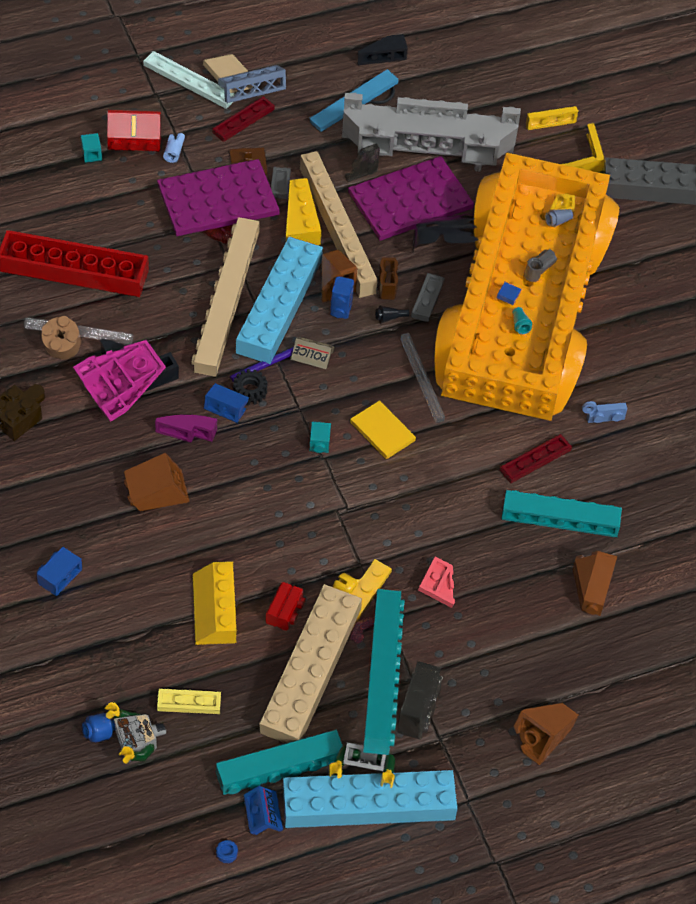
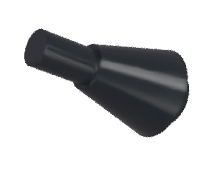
M381 305L375 311L376 320L380 324L398 317H409L410 314L408 309L398 310Z

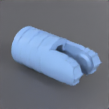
M179 133L176 140L173 134L169 135L163 154L166 161L170 163L178 161L185 134Z

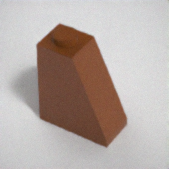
M339 249L322 255V302L332 299L333 286L338 276L353 279V293L356 292L358 268Z
M600 551L592 552L591 556L587 557L583 555L576 556L573 575L581 611L601 616L617 556Z
M563 703L523 709L514 725L516 734L520 735L523 743L521 744L523 753L541 765L571 731L579 715Z

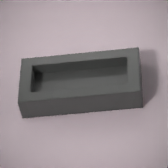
M273 167L271 190L275 198L288 199L291 168Z

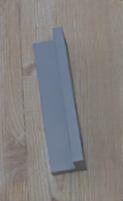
M274 65L219 78L218 85L224 88L225 102L230 103L286 89V71L282 67ZM276 78H280L281 85H273ZM266 81L267 85L264 89L260 90L258 88L261 82ZM247 85L253 86L249 93L243 92ZM236 88L238 90L237 93L230 97V89Z

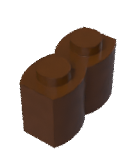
M383 257L380 261L379 296L381 299L394 300L396 298L398 285V262L396 258Z

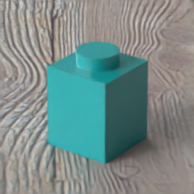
M98 133L81 135L84 162L101 161L102 151Z
M312 422L310 451L329 453L331 423Z

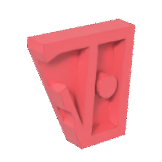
M435 557L418 591L452 608L455 603V599H453V565Z

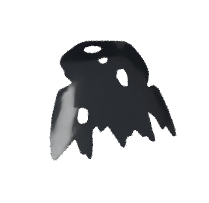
M474 214L435 217L420 221L414 229L412 253L417 245L433 243L441 234L444 235V240L447 243H470L477 241V237L471 236L472 232L459 230L477 228V226L467 223L470 220L476 219L473 216L467 215ZM428 224H437V225H438V226L426 227V225H428Z

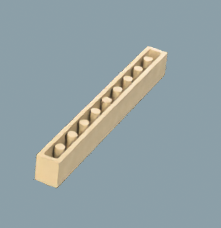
M318 151L302 154L300 170L304 178L308 179L311 194L337 250L339 249L358 268L356 292L359 298L376 294V275Z
M238 217L237 223L232 226L231 234L233 236L228 239L227 248L229 249L223 256L224 266H220V279L215 282L214 291L216 292L215 295H211V308L207 309L205 316L207 321L201 328L202 338L198 339L196 350L198 351L192 357L194 373L217 376L259 235V221Z

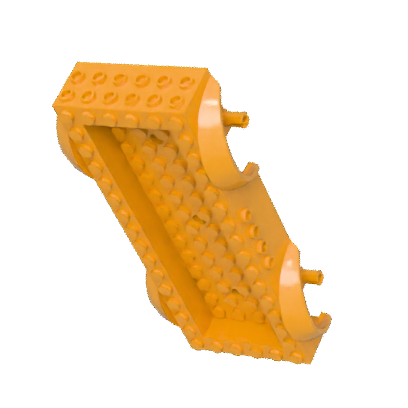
M506 153L501 172L492 173L481 180L474 211V218H476L474 219V225L477 226V228H474V237L478 238L475 241V246L478 250L475 249L473 257L475 264L471 263L469 274L472 275L467 277L465 287L468 289L463 304L449 307L444 311L437 330L435 376L436 383L442 389L441 396L549 421L552 420L553 415L562 412L576 385L586 356L587 340L580 332L574 329L577 313L582 311L583 302L580 301L585 298L587 288H584V285L588 286L590 275L595 273L599 267L618 221L619 205L606 195L610 175ZM557 194L575 195V211H572L573 219L556 227L548 226L545 214L549 212ZM545 249H551L555 252L557 261L541 274L538 281H528L524 277L528 260L537 257ZM504 282L521 289V293L514 305L497 298V294ZM517 307L523 308L525 314L532 321V329L527 334H519L514 329L512 311Z

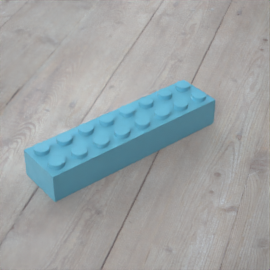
M288 237L236 339V354L271 364L322 262L323 247Z
M453 770L394 773L395 778L392 788H390L389 783H383V787L380 785L382 773L342 775L341 778H337V775L331 777L283 778L285 828L455 820L457 800Z

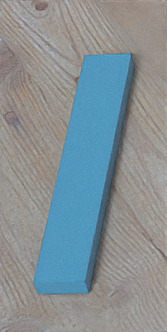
M387 69L351 93L363 94L362 104L365 105L396 85L399 79ZM345 96L311 117L310 123L322 132L343 119Z

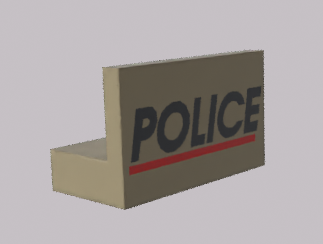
M298 337L295 341L291 360L327 369L330 355L333 354L335 346Z

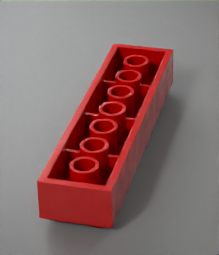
M10 230L6 231L0 247V272L136 297L141 296L149 271V258L147 255Z

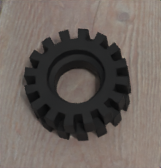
M247 369V373L243 370L241 375L238 373L236 378H234L233 391L249 397L247 405H250V402L256 405L257 401L260 403L262 398H266L265 375L262 376L261 372L257 374V370L250 372V369ZM253 384L258 388L247 390L243 386Z

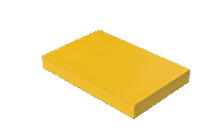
M381 401L376 402L350 419V423L386 460L416 441V437Z

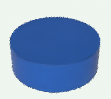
M230 840L220 842L216 848L218 860L223 863L233 862L238 856L237 845Z

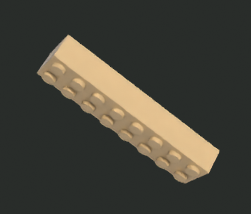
M323 585L262 717L260 734L286 744L304 738L361 611L362 598L328 585Z

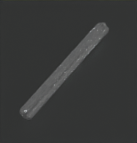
M26 317L24 327L42 331V327L48 320ZM77 325L81 337L97 340L103 338L129 345L133 343V334Z
M409 333L402 334L400 340L436 423L444 422L445 415Z

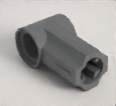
M545 249L537 257L529 259L524 277L530 282L538 281L541 274L557 261L555 252L551 249Z

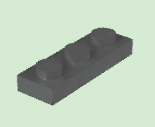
M427 274L412 310V318L429 322L445 278Z

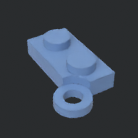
M590 401L582 405V411L587 413L588 423L625 420L627 405L626 403L597 405L595 402Z

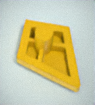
M557 194L550 210L571 209L575 211V195Z

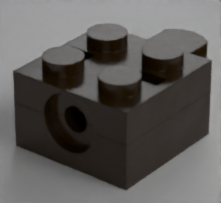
M14 384L0 395V430L13 441H16L42 420L40 403L45 400V391L41 385L34 384L23 392Z

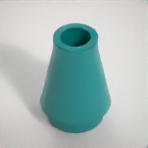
M515 308L512 311L514 329L519 334L529 333L532 329V321L525 314L523 308Z

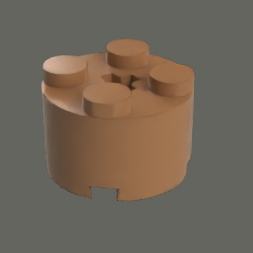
M61 316L49 320L42 327V341L47 353L51 357L66 360L78 353L81 345V336L74 321L66 316Z

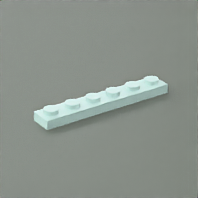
M154 51L143 61L145 67L226 109L233 103L225 102L224 88ZM230 93V97L235 95V93Z

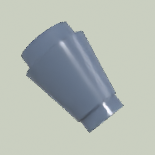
M571 209L549 210L545 214L547 225L552 227L573 219Z

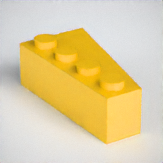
M308 179L290 180L286 241L288 237L320 245L321 228Z

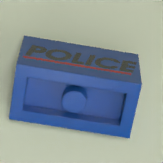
M258 786L244 794L251 834L257 835L267 828L277 831L283 830L276 791Z

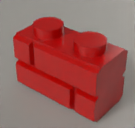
M281 582L266 613V623L274 627L277 626L285 631L289 629L290 625H295L298 618L297 611L302 609L305 604L304 590Z

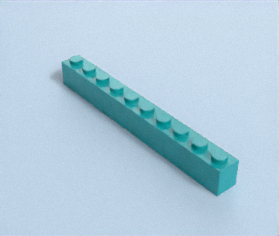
M377 589L364 753L389 755L390 746L394 747L395 734L391 733V730L395 731L396 718H392V715L397 713V702H393V700L398 698V687L394 686L399 684L400 672H396V669H400L401 657H397V655L401 654L402 642H398V640H402L403 630L399 626H403L404 616L400 611L404 612L405 600L401 599V591Z

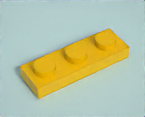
M574 106L528 113L526 128L527 130L576 123L578 109Z

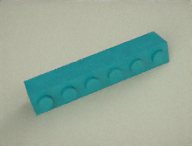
M506 490L502 520L617 537L620 529L622 508L613 505L596 504L594 502H582L575 499H562L555 496L549 497L536 493L530 494L517 490Z
M337 730L216 763V775L223 795L236 794L243 789H254L264 783H275L285 777H296L303 772H313L321 767L328 766L334 762L343 745Z

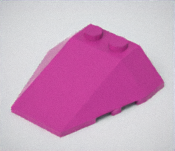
M147 340L124 346V349L118 351H107L105 355L88 357L73 367L87 391L110 422L127 412L166 368Z

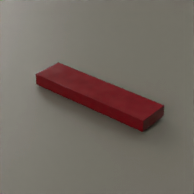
M263 96L212 128V133L225 142L275 110V105Z
M559 434L500 466L499 471L511 484L570 452L572 446Z

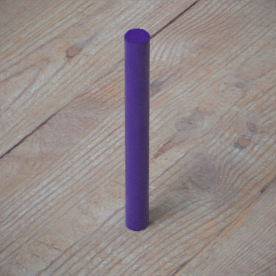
M294 347L275 355L271 364L261 361L244 369L245 373H247V369H250V372H253V370L259 371L292 356ZM241 371L230 375L232 382H234V378H236L238 373L241 375Z

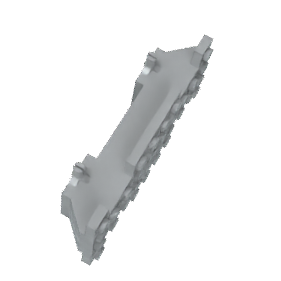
M345 93L342 138H350L358 146V153L371 155L372 162H374V158L375 162H377L378 156H392L393 150L462 156V162L475 164V171L477 169L481 171L482 165H496L499 157L506 152L513 153L521 112L520 108L503 107L502 116L497 117L494 115L467 114L468 104L461 102L453 103L442 100L431 101L404 97L398 98L397 107L375 106L372 104H362L363 94Z

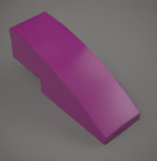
M199 415L156 418L155 421L156 433L192 442L194 437L212 442L217 432V419Z

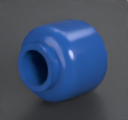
M106 713L88 716L82 724V730L86 739H89L91 742H99L111 738L115 730V724L112 718L108 719L106 717Z

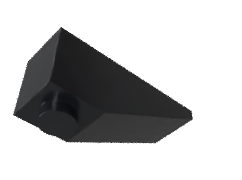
M404 34L386 36L359 50L357 64L366 65L407 60L408 47Z

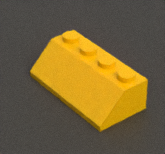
M212 562L193 573L196 645L236 643L233 562Z

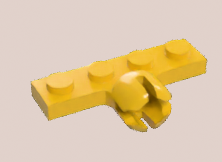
M374 559L361 579H355L346 573H341L338 576L340 580H335L333 588L362 598L361 611L354 626L376 596L377 589L382 587L392 572L390 567Z

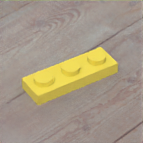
M159 689L157 711L220 714L221 692Z

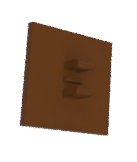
M264 148L230 149L231 165L259 159L264 173L267 175Z

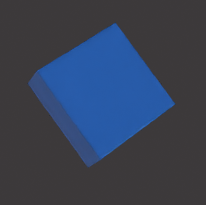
M504 282L497 294V298L514 305L521 293V289Z

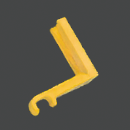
M594 123L587 124L589 131L587 138L592 157L562 165L601 172L603 171L605 158Z

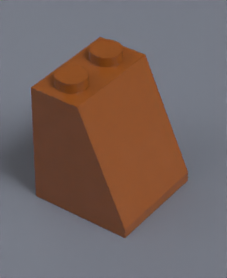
M166 453L124 471L126 478L124 479V484L130 494L128 495V500L139 511L183 504L190 501L182 470Z

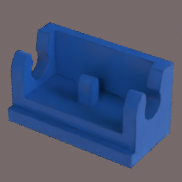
M215 383L205 396L204 409L238 423L246 411L244 406L247 404L249 397Z

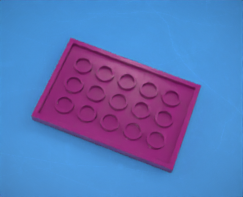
M442 156L348 187V193L380 241L415 229V226L420 221L435 217L452 216L474 207L473 201Z
M259 159L157 180L159 191L176 236L233 225L237 223L238 217L256 220L279 215L280 212Z

